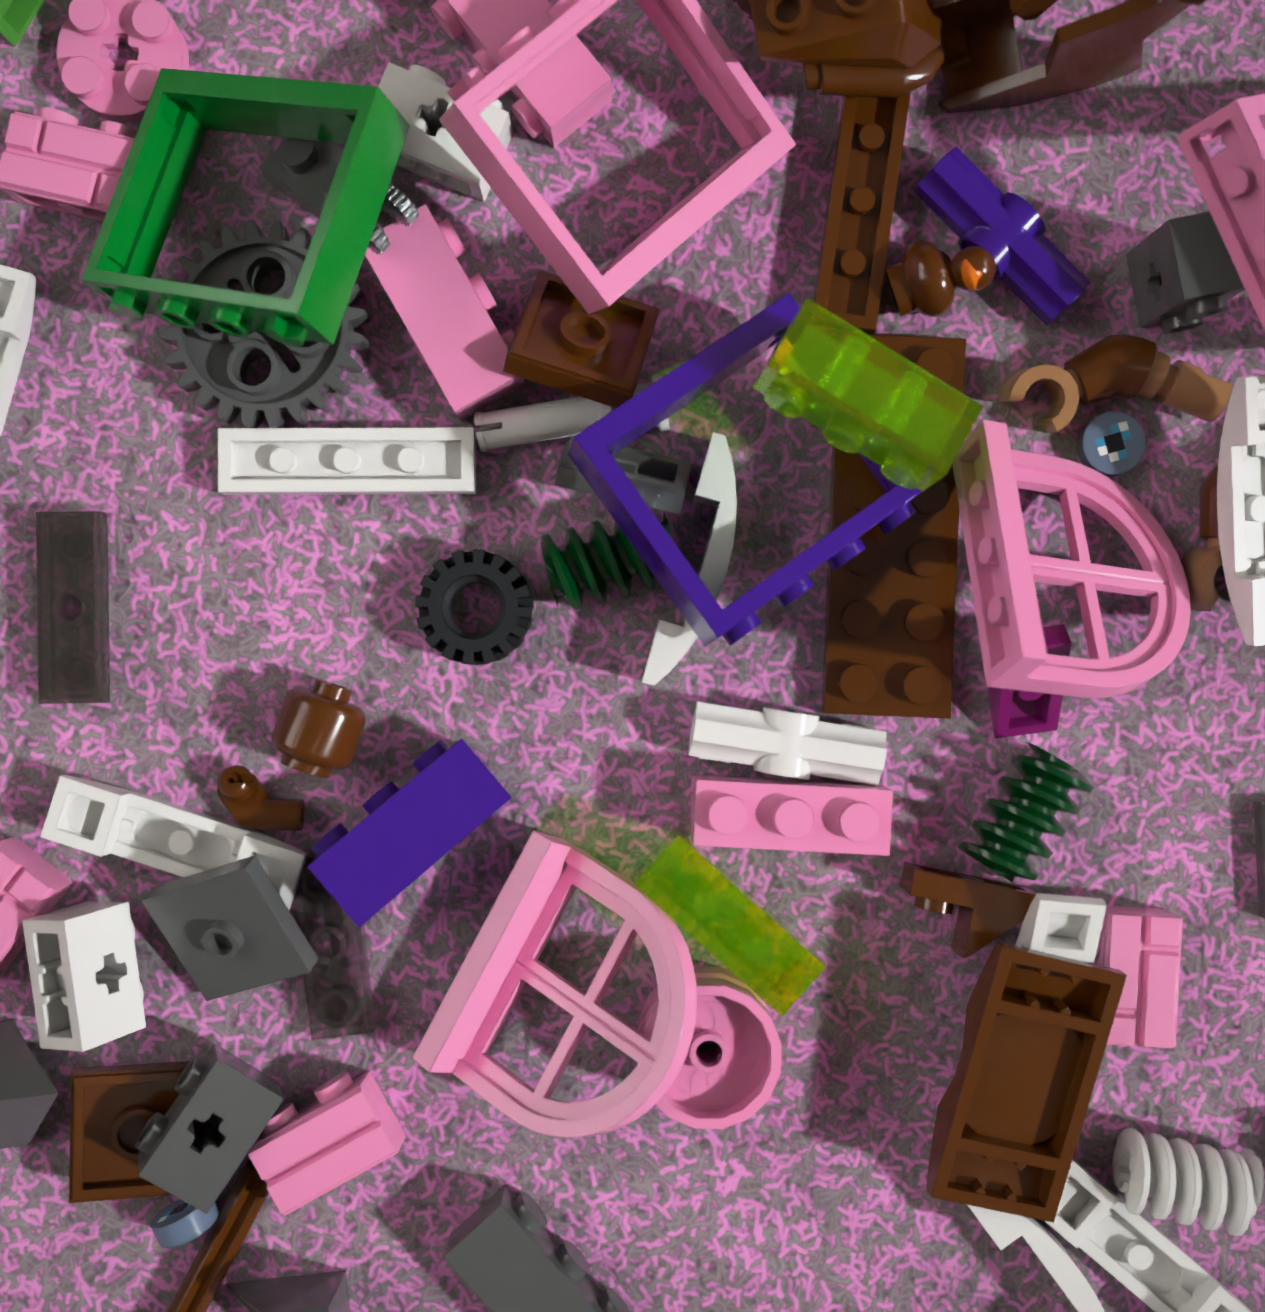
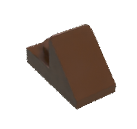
M904 862L900 887L911 896H916L914 906L937 913L952 914L954 904L959 905L951 949L961 958L973 955L1023 921L1031 902L1037 892L1025 886Z

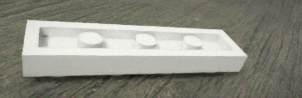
M474 427L218 428V492L224 495L476 494V430Z

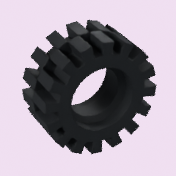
M473 549V551L464 552L463 550L453 552L450 558L446 560L440 559L432 565L435 569L429 576L424 575L419 584L423 586L420 596L416 595L415 607L419 608V618H416L419 629L424 631L427 636L425 640L432 648H436L442 653L443 657L449 660L470 665H483L500 661L509 656L508 654L514 649H518L524 641L527 631L531 628L534 604L529 585L525 577L522 576L515 566L496 553L492 554L480 549ZM472 583H481L492 588L500 602V613L497 621L492 627L479 633H470L460 628L455 622L451 610L452 601L456 593L464 586Z

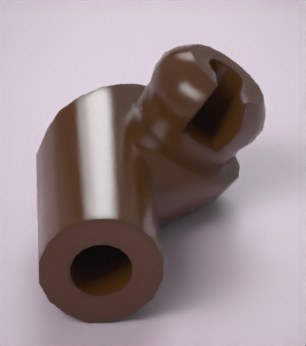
M229 766L220 773L217 779L218 796L223 805L242 827L256 830L302 831L304 826V800L272 798L256 776L244 766Z

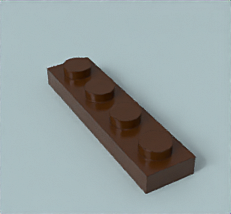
M911 92L903 93L898 99L843 96L810 320L816 328L873 335L876 331Z

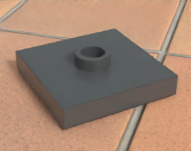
M255 855L152 887L141 900L206 1001L310 973L318 960L317 955Z

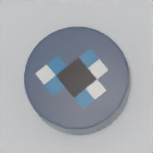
M1119 411L1105 412L1091 419L1083 426L1077 439V453L1082 464L1107 477L1117 476L1132 470L1141 461L1146 449V437L1140 423L1132 416Z
M178 1199L158 1212L151 1220L150 1227L162 1248H176L192 1241L208 1230L217 1220L220 1210L216 1202H214L206 1214Z

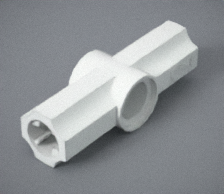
M696 701L689 738L688 755L698 757L699 759L723 761L724 763L733 762L752 765L755 771L790 778L810 779V775L878 785L885 766L887 732L876 730V728L819 721L820 716L800 712L794 713L763 707L762 712Z

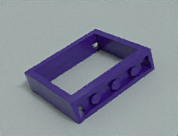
M790 293L575 435L567 453L705 647L720 636H723L730 646L762 623L755 611L773 598L776 599L781 608L794 601L814 586V583L807 575L825 561H827L833 571L847 563L866 549L859 538L861 535L875 525L879 526L884 535L917 512L910 500L929 487ZM779 343L886 493L722 609L612 455Z

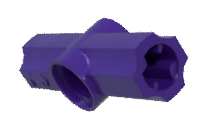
M957 147L948 152L914 189L913 192L959 237L958 245L960 250L969 246H979L992 253L996 262V272L993 280L1001 279L1046 326L1062 313L1091 283L1044 236L1046 231L1045 225L1037 211L1022 197L1010 192L1003 194Z

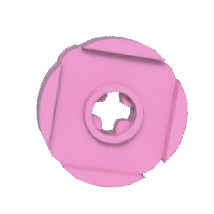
M73 0L70 3L68 18L61 27L56 51L58 68L65 87L92 112L104 119L123 123L142 121L161 68L189 69L187 42L174 18L166 7L156 0ZM128 41L131 49L139 52L137 60L126 61L123 71H116L115 63L108 58L111 49H117L120 42Z

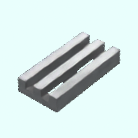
M570 436L567 439L558 464L555 485L596 495L567 455L574 437ZM624 447L612 455L650 508L675 514L681 513L692 463Z

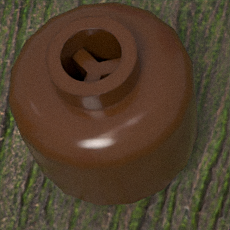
M315 679L312 690L295 688L286 694L271 739L273 746L283 754L280 761L283 765L323 778H330L333 769L340 770L350 766L366 723L365 712L357 705L349 702L352 690L324 680Z

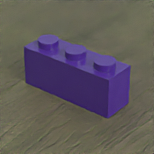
M462 738L450 748L442 739L412 763L419 772L417 776L400 790L393 781H390L362 805L369 816L351 831H348L342 823L338 824L310 848L318 858L307 867L358 928L512 798Z

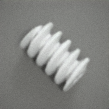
M1134 1128L1124 1129L1117 1138L1112 1160V1178L1114 1185L1120 1192L1124 1193L1125 1206L1130 1214H1141L1149 1198L1150 1212L1154 1219L1166 1220L1173 1206L1175 1218L1181 1225H1192L1198 1214L1200 1224L1205 1230L1216 1231L1222 1224V1221L1224 1222L1225 1230L1232 1236H1242L1248 1229L1250 1220L1255 1215L1262 1201L1264 1191L1262 1161L1256 1155L1242 1156L1231 1149L1217 1151L1208 1144H1195L1192 1146L1185 1139L1180 1138L1167 1141V1139L1157 1133H1147L1142 1136Z

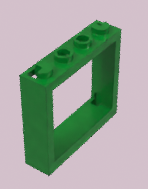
M161 68L81 280L111 301L108 309L130 319L142 320L144 314H151L186 329H193L196 322L210 324L226 334L240 338H246L250 331L265 333L278 342L294 347L303 346L305 340L334 345L410 125L378 86ZM206 129L346 144L291 299L151 278Z

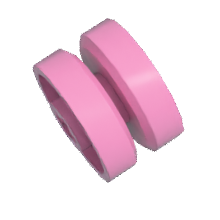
M694 966L697 985V1012L693 1038L680 1072L656 1105L667 1117L691 1128L725 1129L750 1119L771 1098L781 1075L782 1044L764 997L745 977L722 967ZM658 986L648 995L638 1018V1031L650 1039L657 1017ZM704 1041H714V1050L700 1052L699 1045Z

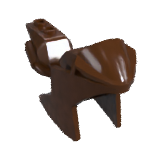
M749 0L760 60L802 63L807 90H816L818 95L898 99L903 93L912 92L930 82L938 69L941 68L948 98L943 99L938 104L948 114L1022 106L1092 88L1132 73L1142 65L1143 41L1149 35L1192 4L1202 5L1207 1L1126 0L1104 11L1058 27L1045 62L1023 70L1013 18L1017 15L1023 20H1036L1057 0Z

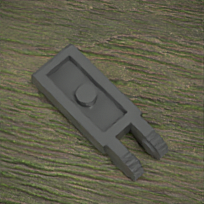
M288 138L259 168L272 186L319 219L343 150L331 142ZM390 183L381 210L395 220L400 221L401 224L409 227L419 217L418 210L398 188L396 189ZM376 222L368 249L370 248L377 255H381L390 246L391 242L383 228Z

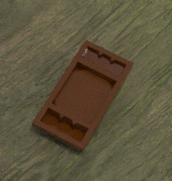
M996 943L967 1003L963 1046L955 1076L938 1104L926 1186L930 1197L1054 1223L1127 975L1124 972L1110 967L1010 944Z

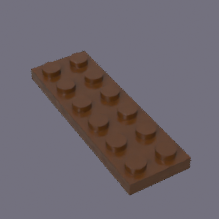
M840 333L837 337L836 345L837 360L929 487L910 500L917 510L915 514L885 535L879 526L875 525L859 537L866 547L865 550L835 571L827 564L821 713L951 719L959 503L951 455L962 444L966 339ZM834 419L829 533L886 493Z

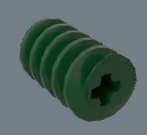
M663 512V522L660 523L673 540L665 512ZM598 520L592 521L588 542H584L573 527L566 528L565 544L562 549L558 548L548 533L541 535L542 554L557 607L559 595H563L574 610L581 609L583 592L586 588L590 590L599 604L604 603L607 600L608 582L612 581L624 597L630 596L634 575L640 577L648 590L655 589L656 587L655 576L616 522L614 534L609 536Z
M1029 742L1026 743L1037 755L1036 758L1015 755L1012 759L1013 765L1023 776V779L1002 776L999 780V786L1010 800L1004 801L988 798L985 803L987 809L995 817L996 822L974 820L972 823V828L982 839L983 843L979 845L961 841L958 846L959 850L1015 885V877L1035 881L1039 876V873L1027 860L1029 855L1048 859L1052 856L1053 852L1042 840V834L1047 833L1064 837L1067 832L1054 816L1057 811L1075 815L1079 813L1080 808L1068 795L1069 791L1073 789L1091 793L1094 789L1087 778L1078 770Z

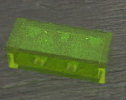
M809 298L804 301L788 324L752 388L764 394L765 402L778 413L790 418L802 417L823 430V437L832 446L847 453H861L879 464L882 474L891 482L904 488H918L921 491L926 490L946 476L984 407Z
M677 826L673 828L634 872V884L781 1016L787 1012L826 968L818 953L704 850L699 846H694L692 840Z

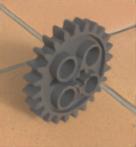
M253 220L247 221L245 239L239 240L227 226L222 227L224 246L215 249L202 238L198 243L204 259L199 264L186 257L180 258L179 261L182 267L189 274L186 282L167 279L169 281L231 290L230 286L234 281H239L245 292L260 294L262 278L273 270L285 271L283 286L278 292L267 296L291 299L312 237L306 229L301 227L289 241L287 229L280 221L276 220L270 228L268 237H264L260 227ZM355 283L334 345L320 342L310 347L286 345L300 364V370L297 373H291L276 348L261 336L259 332L250 331L248 337L240 338L224 332L211 333L209 324L196 322L193 329H186L175 325L158 332L160 339L168 344L178 346V349L169 353L164 358L165 364L173 369H187L180 376L176 384L187 392L200 389L194 403L206 411L219 403L217 418L228 424H231L241 412L242 423L246 428H258L263 415H265L271 428H283L286 413H290L301 425H308L306 406L313 403L320 410L328 414L331 408L325 394L330 389L345 396L350 393L345 383L339 378L343 371L360 374L363 371V368L350 354L351 350L368 349L370 342L361 334L354 332V328L363 326L371 322L364 309L351 307V305L360 301L365 294L358 283ZM268 357L271 361L269 377L261 384L249 386L246 381L248 366L258 358Z

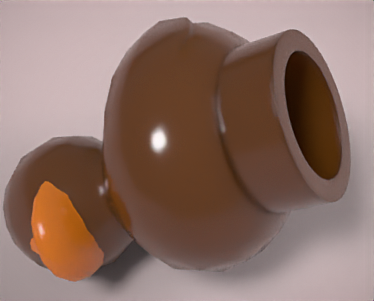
M922 239L911 243L904 253L902 261L886 267L885 273L900 317L916 311L925 316L938 317L949 312L956 288L975 292L987 287L994 279L996 262L992 253L979 246L965 247L951 261L949 256L939 250L932 242Z

